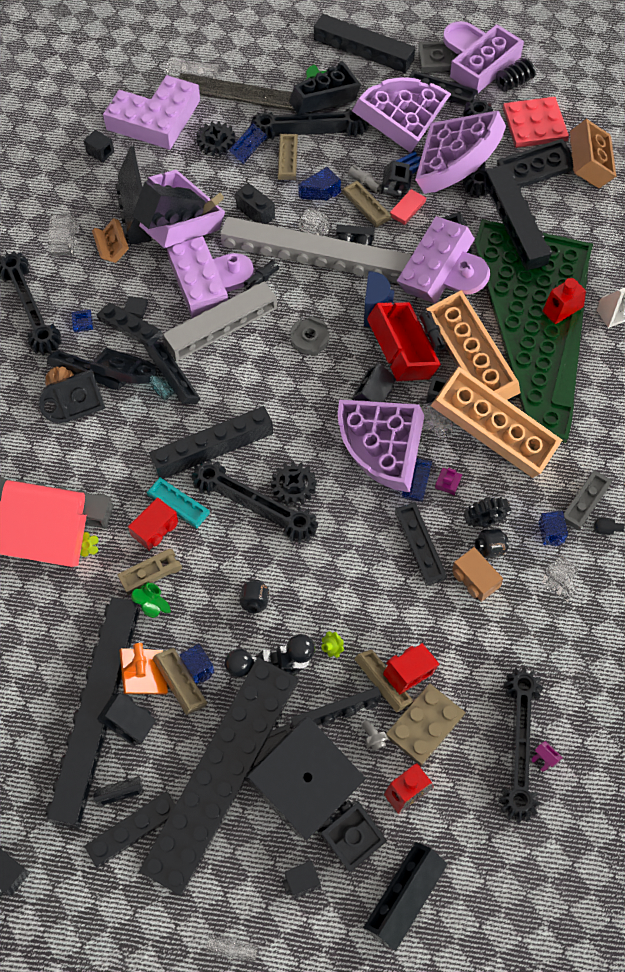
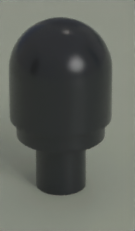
M598 518L595 520L593 527L598 534L614 535V531L624 532L625 524L615 523V520L612 518Z

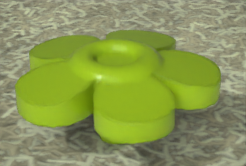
M84 532L81 556L87 557L89 553L94 555L98 552V547L95 546L99 542L97 536L93 535L90 537L88 532Z

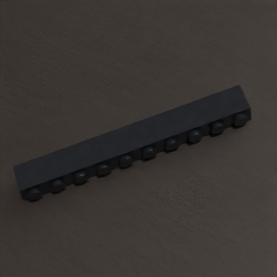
M112 597L110 604H107L105 607L104 616L106 619L104 625L101 624L99 628V643L93 648L92 658L94 660L92 666H89L86 672V687L82 688L80 692V708L75 711L73 716V724H75L73 732L68 734L66 741L68 749L66 755H63L60 760L61 773L53 784L54 797L46 808V816H48L47 819L51 824L80 829L108 729L97 718L111 696L118 693L122 679L119 650L121 648L130 649L141 611L139 604L132 600Z

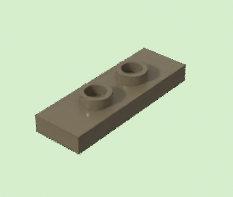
M280 134L278 180H296L298 134Z
M358 181L342 189V193L376 228L391 219V214Z
M171 648L154 655L153 660L185 714L188 715L206 707L207 701L176 650Z
M372 649L355 657L354 660L365 672L368 679L379 688L381 695L396 712L409 707L414 702L406 691L399 695L385 678L383 672L386 666Z

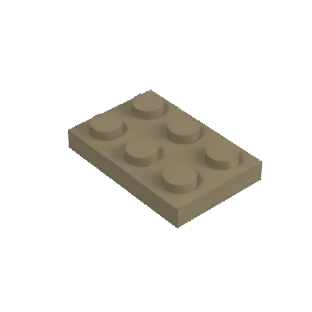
M429 683L390 728L386 736L422 767L465 716L466 712Z

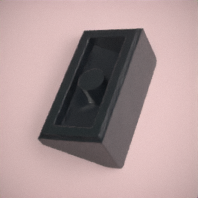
M137 776L96 789L93 796L94 802L97 806L101 807L143 794L144 789L141 777Z

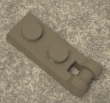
M167 549L117 574L127 595L132 594L134 589H140L147 583H153L169 574L179 572L182 569V565L179 561H176V554L173 549ZM164 561L168 562V565L164 567L161 564Z

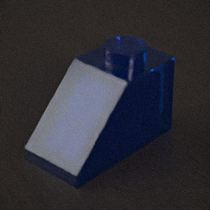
M328 167L323 168L298 184V196L300 199L327 201L332 197H336L341 192V179Z

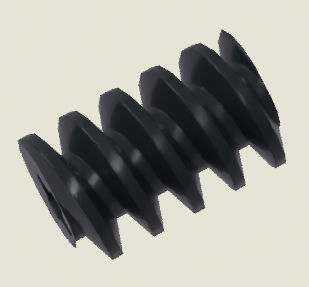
M522 58L520 61H516L514 64L499 70L496 73L498 88L505 93L507 90H512L514 87H518L519 84L529 81L530 78H535V67L529 59Z

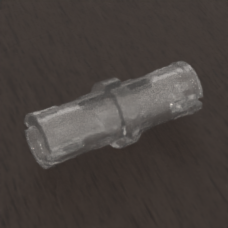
M209 935L206 952L222 954L232 960L234 957L255 963L259 946L239 942L236 938L230 940Z

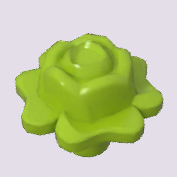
M328 631L326 636L322 638L324 644H322L321 648L324 652H327L329 657L334 656L338 658L340 653L344 651V641L337 632L332 633Z

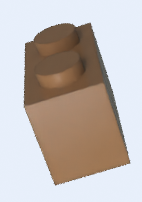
M475 547L454 562L452 569L454 577L459 582H463L467 586L470 595L474 598L477 597L480 602L501 587L503 577Z

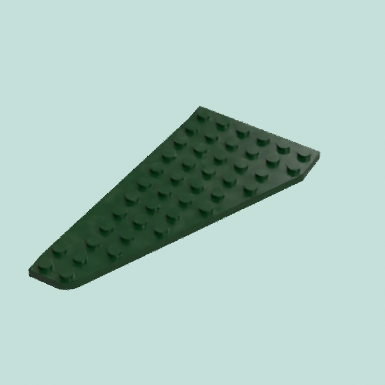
M482 219L474 248L477 256L484 259L490 269V278L486 288L510 369L519 382L521 393L518 396L523 412L561 438V442L567 443L573 418L584 307L557 324H554L542 311L550 292L568 278H574L586 291L589 260L593 244L543 233L544 240L550 246L552 252L549 262L546 266L526 271L504 224Z

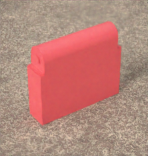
M7 480L4 484L0 501V554L70 567L78 566L87 516L83 514L85 494Z

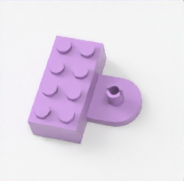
M467 22L451 23L444 30L443 41L449 49L459 56L452 60L450 78L463 86L478 90L479 93L496 79V73L499 70L514 64L521 58L524 41L497 24L487 33H484Z
M436 216L397 279V282L404 292L436 304L445 288L456 292L462 290L464 294H473L480 291L489 281L490 269L484 259L467 253L475 240L467 226Z
M203 236L167 247L170 265L192 318L216 307L221 302L227 301V292L244 287V281L254 275L253 263L245 255L232 253L212 259Z

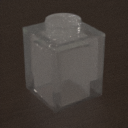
M308 207L299 220L300 232L323 236L329 231L328 215Z

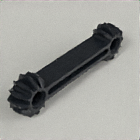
M478 98L475 101L471 99L465 105L463 117L493 112L491 103H487L486 100L481 101ZM485 162L480 166V169H477L463 179L465 192L470 193V196L477 195V198H479L480 195L486 197L488 194L483 182L486 172Z
M346 108L345 112L299 115H273L272 112L266 113L264 111L262 114L257 112L256 116H252L250 129L254 137H257L259 141L265 139L266 142L268 139L274 140V137L280 136V134L347 133L348 137L354 135L356 138L358 134L363 136V133L367 132L369 123L352 111L353 108Z
M15 251L11 254L6 252L5 256H0V277L4 282L8 280L13 282L34 331L27 333L28 345L35 354L40 353L44 356L48 352L51 355L52 350L57 351L58 345H61V333L54 324L47 326L43 321L23 276L29 273V263L26 257L21 252L18 254ZM17 280L22 281L26 290L25 293H21L16 282ZM32 312H36L41 324L40 326L35 325L31 316Z
M209 459L207 464L201 461L200 467H194V473L191 475L194 481L193 486L195 489L198 488L201 494L207 491V495L210 496L211 491H215L285 528L283 534L285 537L289 536L291 542L297 539L300 544L302 539L309 542L310 536L315 537L318 522H316L315 514H310L309 508L304 512L301 507L296 512L225 475L226 469L224 466L220 467L218 461L212 464V460ZM207 476H213L212 479H206ZM298 523L304 524L303 527H296L295 525Z
M523 667L521 672L517 668L513 669L512 674H507V682L503 684V688L507 689L505 696H512L514 698L511 790L503 788L501 790L503 796L499 797L498 802L504 804L500 811L502 813L509 812L507 815L508 820L515 816L516 823H520L522 817L526 822H529L531 820L530 815L536 816L538 811L535 808L540 806V801L535 800L538 792L530 793L529 762L531 699H540L541 695L539 692H542L543 686L539 684L541 677L534 678L535 671L532 670L529 674L526 667ZM518 684H526L529 690H521ZM521 702L524 703V729H520ZM519 758H523L522 787L518 786ZM513 798H522L525 802V806H516L513 801Z

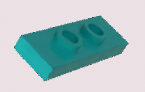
M161 477L147 491V496L153 500L157 497L176 511L178 517L196 529L210 514L207 508Z

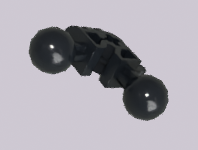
M297 634L289 639L287 646H279L274 653L270 650H262L255 657H252L247 650L241 648L234 649L227 654L224 665L226 671L231 676L240 678L249 674L257 657L295 676L308 666L309 660L315 654L316 647L314 641L308 635Z

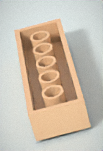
M462 290L426 309L431 311L436 325H439L441 329L440 334L446 344V349L457 367L465 370L506 400L521 393L517 378Z
M460 367L452 373L430 405L532 478L541 474L562 441L561 438Z

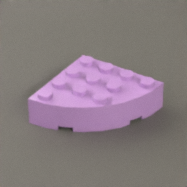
M400 77L382 81L381 84L373 85L367 89L358 99L352 111L411 153L451 93L435 84L430 83L428 85L415 78Z
M499 111L430 124L415 179L424 194L437 192L459 182L475 172L489 158L499 144L506 128Z
M339 400L338 424L341 436L356 464L379 484L394 490L410 492L424 414L420 405Z

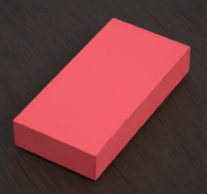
M410 189L390 211L391 218L405 225L426 202V197Z

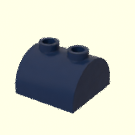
M368 271L364 307L365 327H371L367 318L377 303L393 304L394 289H390L388 279L378 272Z

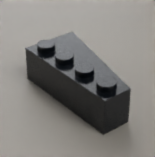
M341 61L338 63V66L329 67L326 72L316 74L313 79L308 78L294 85L289 104L299 115L354 102L359 93L361 83L346 64Z
M144 182L132 216L146 228L152 229L200 217L206 201L189 188H173L170 185L161 186L157 183L152 185L149 182Z

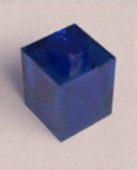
M563 511L541 513L538 523L543 545L559 546L565 543L568 531Z
M199 643L180 654L182 662L195 683L199 681L205 682L212 677V674L215 672L213 664Z

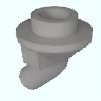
M364 721L362 727L370 736L365 739L366 747H372L373 751L385 747V741L388 740L385 732L378 733L370 721Z

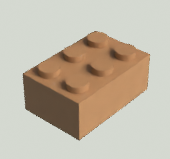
M585 119L570 131L573 171L578 177H582L589 184L601 188L616 177L612 139L609 133L588 119Z

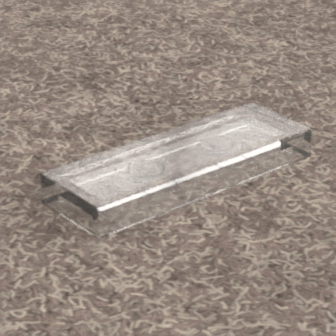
M173 57L169 58L165 67L166 74L216 82L220 71L219 65Z

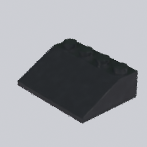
M130 146L117 175L119 183L115 184L117 195H121L118 198L119 208L124 211L120 212L122 223H126V226H123L124 236L129 238L130 245L150 242L152 237L139 226L140 222L132 216L142 190V182L135 148Z

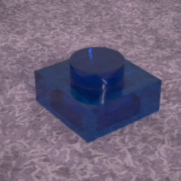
M91 309L71 312L74 332L94 330Z

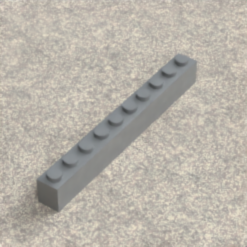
M232 217L226 218L221 231L222 246L254 252L264 256H273L283 260L297 261L302 264L316 265L356 275L368 276V271L378 272L384 275L388 281L398 283L397 279L411 258V254Z

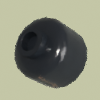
M500 529L482 530L478 538L475 539V548L485 558L501 557L509 548V539Z
M250 580L245 583L241 589L239 601L241 607L251 614L264 611L268 605L269 588L260 580Z

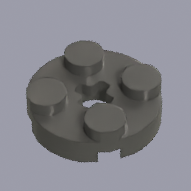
M308 317V320L303 321L302 319L298 320L293 324L290 331L292 347L301 353L316 356L320 351L324 350L330 340L326 323L315 317ZM313 333V338H307L306 334L310 335Z

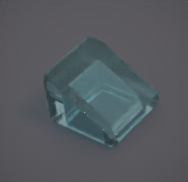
M153 375L150 377L152 389L163 400H167L175 394L164 379Z

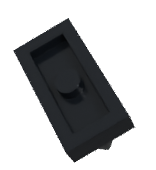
M337 224L336 235L339 240L353 242L356 239V243L371 246L374 240L375 228Z

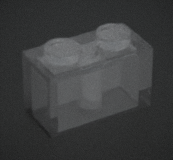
M73 214L50 215L47 245L51 256H74V248L78 246L76 233H79V223L75 221Z

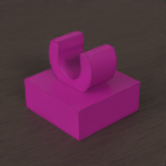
M442 468L435 484V489L455 495L462 474L457 473L456 470L451 468Z
M545 741L535 749L538 754L534 755L531 761L534 763L538 758L543 759L545 765L541 768V771L544 772L550 766L554 767L563 757Z

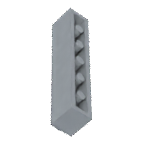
M265 281L256 284L249 290L238 293L233 298L219 303L216 307L186 320L175 328L169 329L163 334L165 346L174 359L179 361L276 310L277 297Z

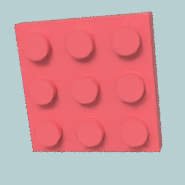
M556 97L504 103L503 111L515 148L542 145L560 139L568 141L569 135Z

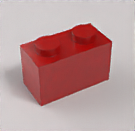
M157 497L128 526L130 535L146 549L150 550L153 546L156 547L161 543L163 536L168 531L171 532L178 524L177 513Z
M422 643L415 648L410 646L399 657L395 655L390 658L386 663L387 667L383 675L400 695L432 676L439 666V662Z

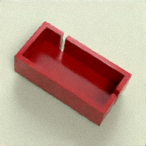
M410 302L394 303V305L392 303H377L367 320L388 364H392L390 368L396 381L430 380L441 364Z

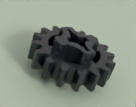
M211 121V125L204 124V128H199V133H196L197 146H199L200 151L204 150L206 155L210 152L212 156L215 153L221 156V152L227 154L228 149H233L235 131H232L231 126L227 127V123L221 125L220 121L217 124Z
M294 461L291 462V466L284 463V469L277 468V474H272L271 488H273V495H278L279 502L284 499L285 505L293 502L295 507L299 501L304 505V499L311 500V494L316 493L315 486H317V480L315 479V473H310L309 466L303 468V463L301 462L298 466H295ZM281 480L283 481V488L280 487ZM305 480L308 482L307 487H305Z
M486 497L484 500L469 506V509L464 511V518L468 526L473 525V527H477L480 525V527L487 528L501 522L506 518V515L511 514L510 511L512 510L507 499H502V497L498 499Z

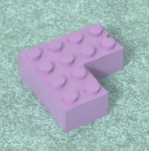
M166 75L152 99L118 90L112 103L109 104L103 113L106 130L170 150L200 102L198 84Z
M177 170L166 172L163 175L158 174L148 177L147 182L152 185L157 183L161 186L170 185L173 188H189L206 202L210 200L208 196ZM216 205L203 216L152 229L146 228L142 223L139 226L163 248L220 230L225 211Z

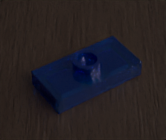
M416 458L410 492L403 491L402 498L423 502L432 468V461Z

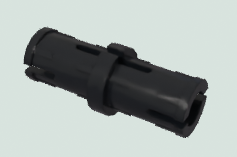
M271 260L263 268H258L254 275L244 281V286L252 283L246 289L249 290L256 284L268 281V277L279 270L278 265L271 268L276 262Z
M427 311L428 315H426V312L421 313L419 318L425 328L424 333L426 337H429L434 351H438L437 347H439V350L444 349L446 344L440 334L441 329L439 325H436L431 311Z

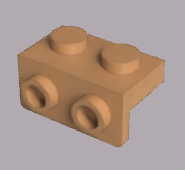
M113 218L104 230L97 228L92 230L101 259L116 263L129 249L120 220Z

